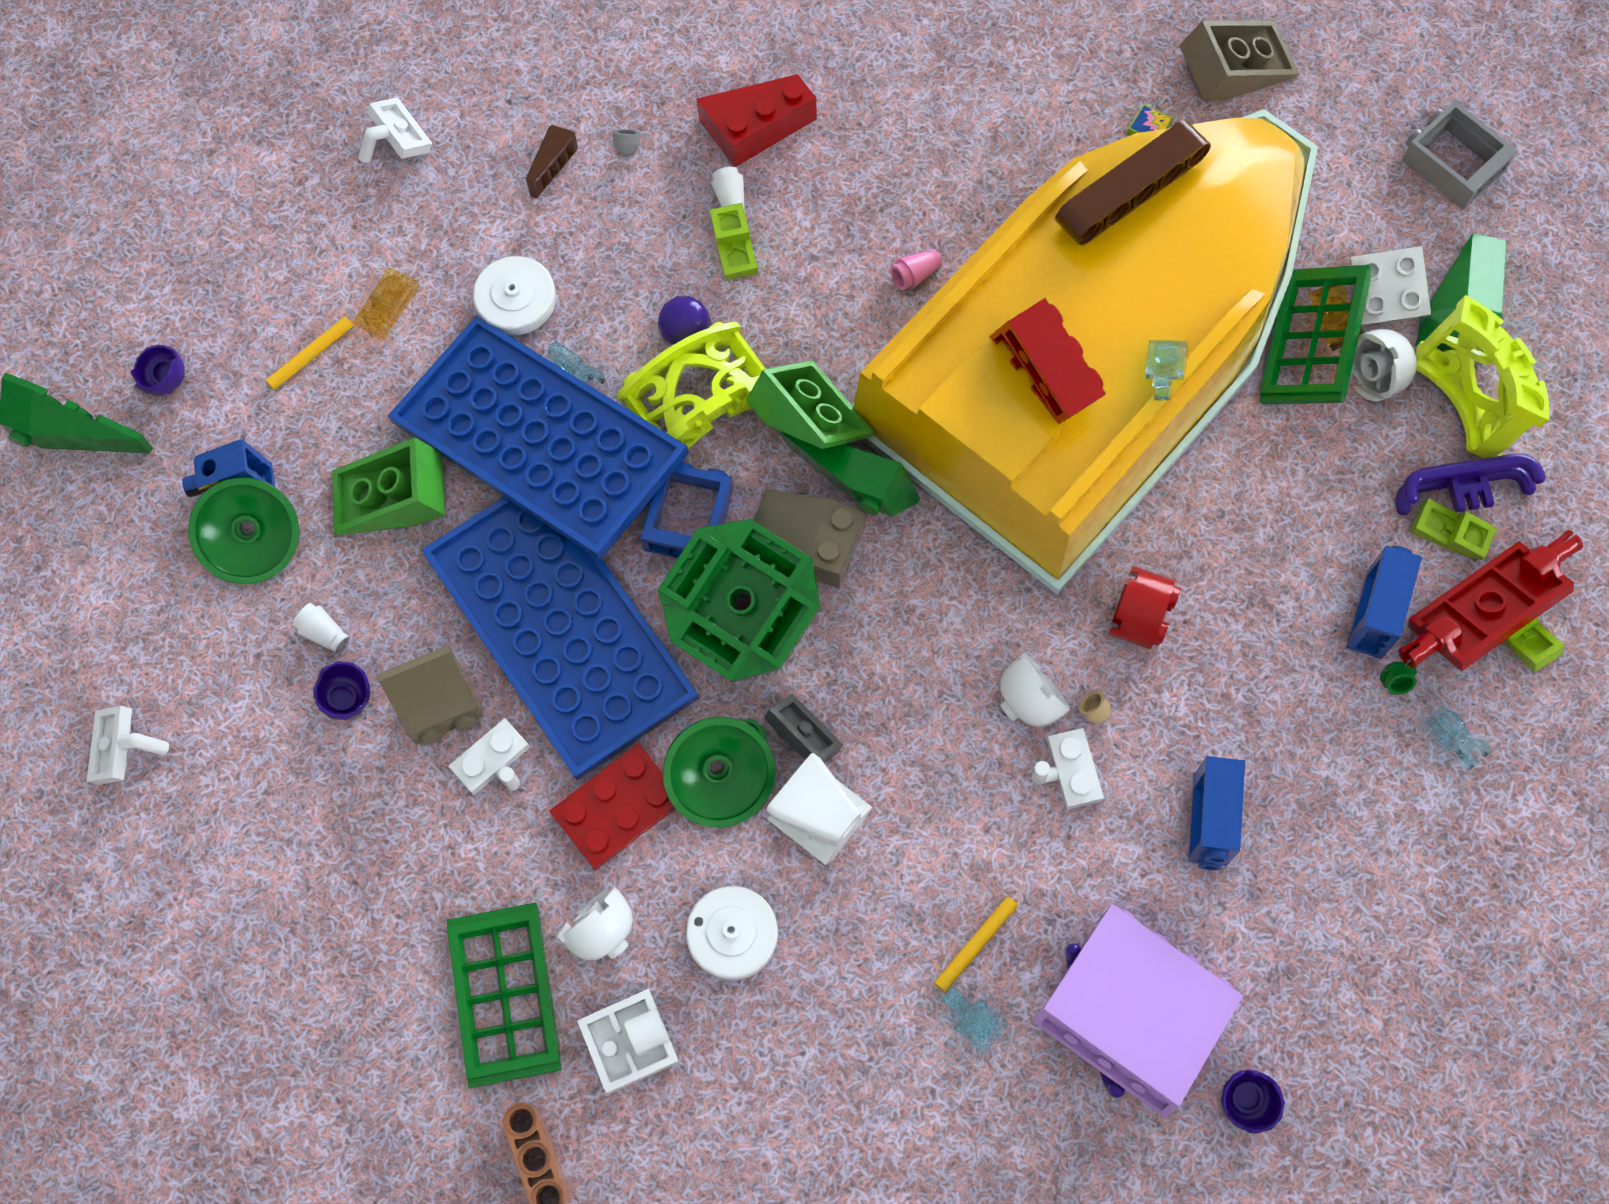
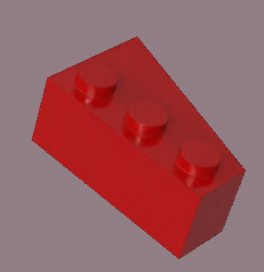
M798 74L696 99L699 121L734 167H737L817 119L816 96Z
M1044 298L1007 321L989 337L995 345L1001 341L1014 356L1010 360L1011 365L1016 371L1022 367L1034 383L1031 386V390L1057 423L1060 424L1105 396L1106 393L1102 388V378L1095 369L1089 368L1082 357L1083 349L1075 337L1069 336L1062 325L1063 318L1061 313Z

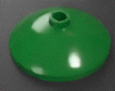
M249 477L227 479L210 487L195 503L188 524L190 545L201 565L214 576L235 584L259 583L281 572L294 556L300 535L298 517L289 499L275 486L260 479ZM243 522H250L254 527L253 533H244L241 529V524Z
M709 717L686 727L672 741L663 764V782L668 798L673 806L688 820L706 827H729L752 817L769 798L775 780L774 757L764 737L748 723L732 717ZM719 760L723 762L720 770L712 771L710 769V764L713 761Z

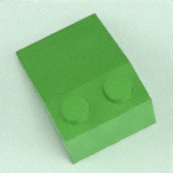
M813 360L763 369L746 400L766 425L821 449L871 438L875 433Z
M415 437L332 470L334 533L337 535L418 526L445 515L442 455L435 448Z

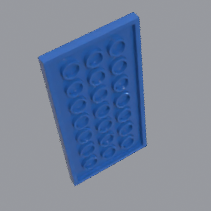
M477 315L388 414V418L393 424L435 448L443 457L599 560L604 557L689 454L687 445L498 328L490 325Z
M501 498L421 549L425 558L576 780L699 699L696 690L602 559L599 560L507 498Z

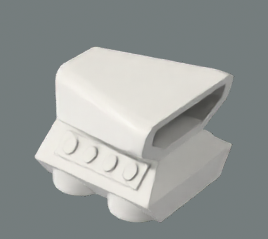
M812 753L767 807V813L770 816L767 819L777 826L782 833L788 835L806 849L813 857L827 865L866 819L872 807L836 780L821 758Z

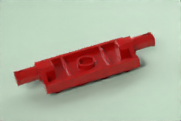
M1567 530L1547 546L1541 545L1537 548L1529 549L1520 541L1512 545L1409 618L1408 627L1418 637L1399 648L1398 653L1402 661L1407 663L1412 660L1408 663V666L1415 668L1430 655L1439 652L1460 671L1469 667L1573 592L1574 582L1562 573L1560 563L1583 548L1581 538L1576 534L1569 539L1573 535V531Z

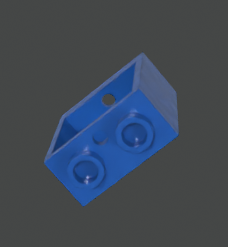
M682 461L652 497L640 537L643 550L678 558L692 537L657 528L671 481L718 491L709 526L724 524L734 490L732 476H728L724 471L710 468L707 471L696 469L691 464Z
M1402 546L1384 547L1367 570L1346 648L1382 659L1399 640L1422 556L1412 554L1411 550Z
M1206 756L1194 774L1188 862L1198 863L1200 869L1221 870L1222 866H1227L1240 852L1245 760Z

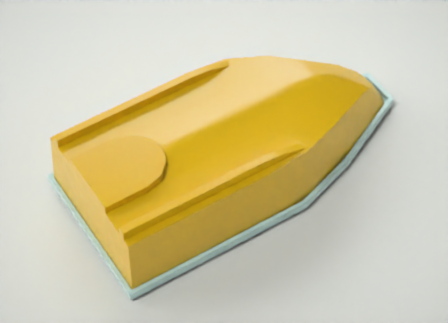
M1265 109L1241 118L1192 124L1211 143V149L1204 159L1089 243L1082 246L1055 221V216L1059 209L1072 197L1169 128L1135 133L1073 158L1025 199L860 372L855 400L852 406L875 432L871 438L862 439V441L882 457L902 463L910 479L1057 595L1256 370L1292 276L1318 150L1317 145ZM1044 298L1061 313L1063 318L1062 325L1069 336L1075 337L1083 349L1082 357L1089 368H1093L1098 372L1103 381L1102 388L1106 393L1105 396L1060 424L1057 423L1031 390V386L1034 383L1022 367L1016 371L1011 365L1010 360L1014 356L1001 341L995 345L989 337L1007 321Z

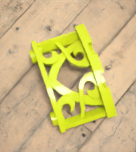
M1465 295L1457 303L1456 309L1424 341L1417 345L1415 354L1417 359L1416 371L1433 381L1454 404L1465 429L1466 450L1481 458L1500 456L1508 446L1532 425L1541 427L1549 420L1548 393L1545 382L1538 381L1532 368L1536 361L1520 338L1513 340L1501 327L1504 321L1481 303ZM1454 330L1459 332L1458 338L1450 336V334ZM1444 343L1456 350L1451 349L1442 352L1437 347ZM1474 360L1482 364H1494L1500 373L1498 400L1483 394L1477 386Z
M717 322L709 328L677 342L649 361L638 372L628 375L623 381L624 386L618 391L616 397L619 401H623L630 411L659 429L661 428L656 421L664 417L667 428L666 433L687 445L689 450L693 444L714 428L710 423L725 413L731 418L739 413L753 409L746 400L760 373L766 368L738 332L741 327L737 322L725 324ZM726 347L728 348L725 352H719L725 349ZM730 352L736 359L732 363H728L730 360ZM684 367H704L718 371L712 381V397L706 401L693 394H683L675 397L677 384ZM726 379L727 385L730 384L732 386L722 389L720 386ZM654 388L656 389L655 394L647 397L649 404L657 405L662 402L663 404L649 413L640 399L644 398ZM684 405H692L694 407L686 415L683 414Z

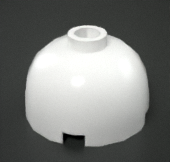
M1377 329L1361 334L1358 337L1351 374H1354L1361 386H1354L1356 391L1365 399L1375 402L1403 392L1414 379L1417 370V359L1410 342L1400 333L1387 329Z
M1026 652L1006 668L1000 679V691L1005 700L1000 706L1013 722L1020 718L1029 726H1046L1070 711V706L1051 679L1046 678L1040 671L1041 667Z
M612 886L610 891L605 889L575 913L579 915L574 919L575 925L573 927L566 922L556 935L560 943L575 957L583 960H599L608 955L611 959H614L629 945L625 938L632 930L633 915L631 907L615 886Z

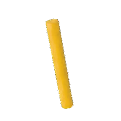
M346 316L342 317L265 380L266 383L275 391L353 327L351 321Z
M1009 896L1005 897L933 982L942 992L945 993L1018 907V904Z

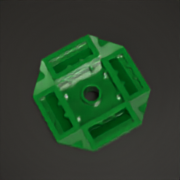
M751 519L697 528L658 588L670 641L731 682L781 670L821 609L813 559ZM742 593H750L751 604L745 610H737L735 605L737 597Z

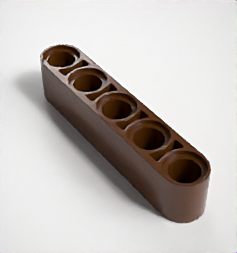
M1186 119L1181 120L1068 200L1057 212L1055 221L1079 245H1085L1201 162L1210 151L1211 143Z

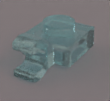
M555 340L548 348L547 352L552 363L586 384L590 380H597L601 384L605 382L603 373L600 370L586 365L583 358Z
M1149 340L1145 374L1146 379H1153V388H1155L1154 400L1170 401L1172 379L1184 380L1188 351L1187 341Z
M1442 706L1423 724L1449 752L1453 750L1459 756L1461 763L1468 769H1472L1478 764L1471 755V749L1479 751L1483 757L1492 752L1490 745L1486 741L1469 738L1468 735L1471 733L1466 729L1463 719L1457 713L1449 711L1445 706Z
M954 987L941 1000L945 1006L961 1019L954 1029L982 1054L986 1053L1009 1025L983 999L979 998L972 1006Z

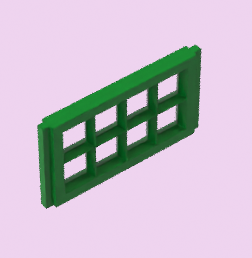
M1370 265L1293 269L1279 308L1260 390V402L1262 405L1343 403L1347 394L1372 277ZM1355 285L1351 303L1326 304L1330 286ZM1323 286L1319 305L1294 306L1298 288ZM1349 311L1345 330L1320 331L1324 312ZM1317 312L1313 331L1289 332L1293 313ZM1344 337L1339 357H1314L1318 338ZM1311 339L1308 357L1282 359L1286 340ZM1338 364L1334 384H1308L1312 365ZM1306 365L1301 385H1276L1281 366Z
M535 902L448 919L447 933L469 1088L561 1071V1057L538 904ZM527 927L530 951L502 956L499 932ZM491 934L495 958L466 963L463 939ZM532 959L535 984L507 989L503 965ZM496 966L499 991L471 996L468 972ZM536 992L540 1017L511 1022L508 998ZM501 1000L504 1024L475 1030L472 1005ZM541 1026L545 1051L516 1056L513 1031ZM505 1033L509 1058L480 1063L477 1038Z

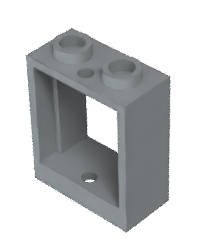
M1455 101L1445 111L1441 108L1437 110L1429 119L1428 126L1423 131L1418 128L1405 143L1408 149L1402 161L1464 210L1508 169L1518 150ZM1446 130L1486 161L1468 180H1465L1427 149Z

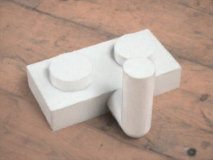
M398 98L369 104L367 114L376 126L365 130L358 159L361 162H371L376 141L384 138L388 140L401 159L430 152L432 142Z
M116 706L96 710L87 782L100 785L123 781L127 766L128 749L137 748L163 756L169 750V743L139 733L130 734L131 708Z
M504 718L448 767L473 796L496 776L507 789L514 791L519 788L520 780L513 769L508 766L526 752L530 746L508 720Z
M1084 728L1048 736L1046 740L1054 766L1050 767L1045 761L1037 762L1032 773V781L1037 785L1058 781L1066 810L1102 802L1104 796Z

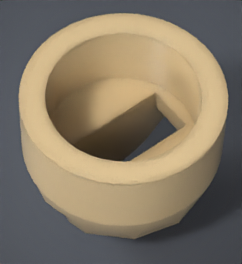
M1100 691L1090 692L1079 703L1080 713L1086 720L1092 723H1104L1109 719L1112 712L1109 700Z

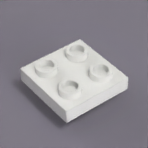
M1422 246L1350 258V266L1370 265L1372 268V277L1361 327L1430 317L1431 308Z
M649 989L577 1020L607 1095L680 1063Z

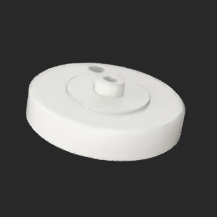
M510 256L494 261L479 274L473 288V302L481 319L507 335H522L536 330L549 319L556 304V290L550 273L539 262L527 257Z
M725 886L710 891L695 904L686 924V941L693 959L705 972L719 979L740 980L756 974L770 961L778 942V926L772 908L762 896L748 888Z

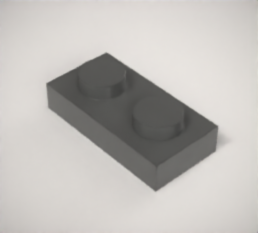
M793 694L770 708L764 717L805 760L810 754L814 753L825 763L835 756L843 746Z

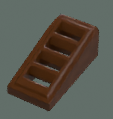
M554 125L549 126L526 176L531 197L538 198L577 151L578 145L573 131Z

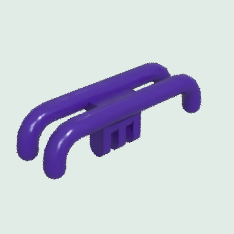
M1519 453L1421 468L1413 471L1398 489L1395 496L1396 511L1398 514L1405 516L1410 513L1411 505L1418 502V493L1446 488L1449 490L1456 513L1466 510L1464 498H1466L1470 510L1479 509L1480 501L1478 495L1480 496L1482 506L1489 508L1494 505L1489 481L1512 479L1519 484L1523 494L1532 495L1536 491L1535 484L1543 483L1546 475L1538 461L1531 456Z

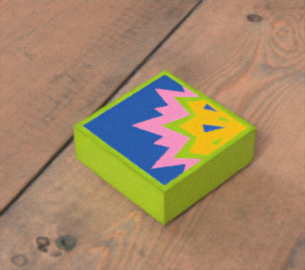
M1143 104L1128 127L1126 135L1130 136L1135 133L1170 128L1173 118Z

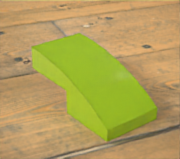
M737 203L710 209L711 222L725 281L758 274L743 204Z
M1427 498L1421 502L1409 532L1456 553L1483 560L1486 558L1497 528L1468 511L1459 515L1434 500Z
M1539 617L1505 640L1511 650L1534 673L1563 655L1565 647L1564 644L1538 623Z

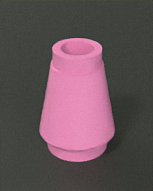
M935 249L899 258L890 267L891 278L898 289L902 291L905 289L913 290L938 268L942 267V259Z

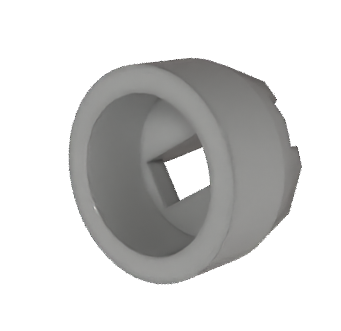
M617 129L613 131L614 147L620 154L630 155L636 151L640 141L639 131L631 129Z

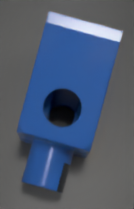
M243 439L197 455L194 459L195 474L183 477L182 479L183 489L188 497L201 495L213 485L237 477L260 479L275 486L272 463Z

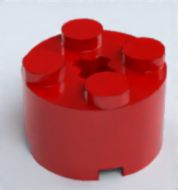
M1132 566L1129 575L1135 577V580L1129 578L1128 584L1124 585L1112 619L1113 623L1118 624V628L1111 627L1108 635L1151 649L1153 644L1159 646L1164 640L1169 623L1163 621L1166 611L1171 612L1175 608L1181 588L1174 586L1175 580Z

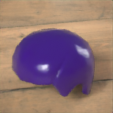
M676 296L664 304L658 318V327L664 340L672 345L709 328L710 324H712L709 312L703 303L691 296Z
M155 345L146 348L137 357L134 369L130 373L136 382L135 387L148 394L163 396L172 393L181 385L185 377V367L181 356L174 348L166 345Z
M337 661L325 666L320 671L313 689V698L318 709L329 718L337 720H348L360 714L366 707L370 697V684L365 671L350 662Z
M1241 1070L1234 1073L1223 1085L1221 1105L1226 1117L1238 1128L1248 1133L1257 1134L1272 1130L1282 1119L1285 1101L1280 1087L1270 1076L1257 1070Z

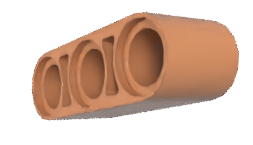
M520 1102L511 1105L504 1113L503 1127L529 1203L541 1204V1196L544 1190L548 1187H555L560 1195L558 1204H570V1191L541 1112L528 1103ZM529 1111L533 1118L532 1126L528 1131L518 1133L515 1129V1119L521 1112ZM535 1149H542L546 1154L545 1165L538 1171H532L528 1166V1157Z

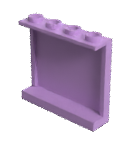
M1111 904L1098 920L1094 931L1047 1003L1033 1020V1023L1166 1118L1181 1105L1243 995L1234 990L1227 980L1216 977L1203 968L1197 959L1183 954L1173 947L1163 935L1151 931L1139 923L1129 911Z

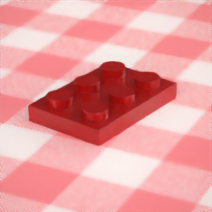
M637 743L553 807L550 813L596 871L676 808L666 793L662 771L642 746Z

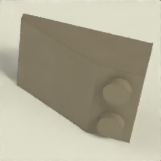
M1202 20L1179 45L1204 100H1227L1297 78L1300 75L1274 20Z
M766 490L753 521L810 556L814 562L817 581L840 589L865 528V511L832 499Z
M449 646L377 674L379 683L403 727L416 745L422 743V745L435 743L443 737V733L455 728L458 731L471 728L477 723V719L484 717L470 678Z

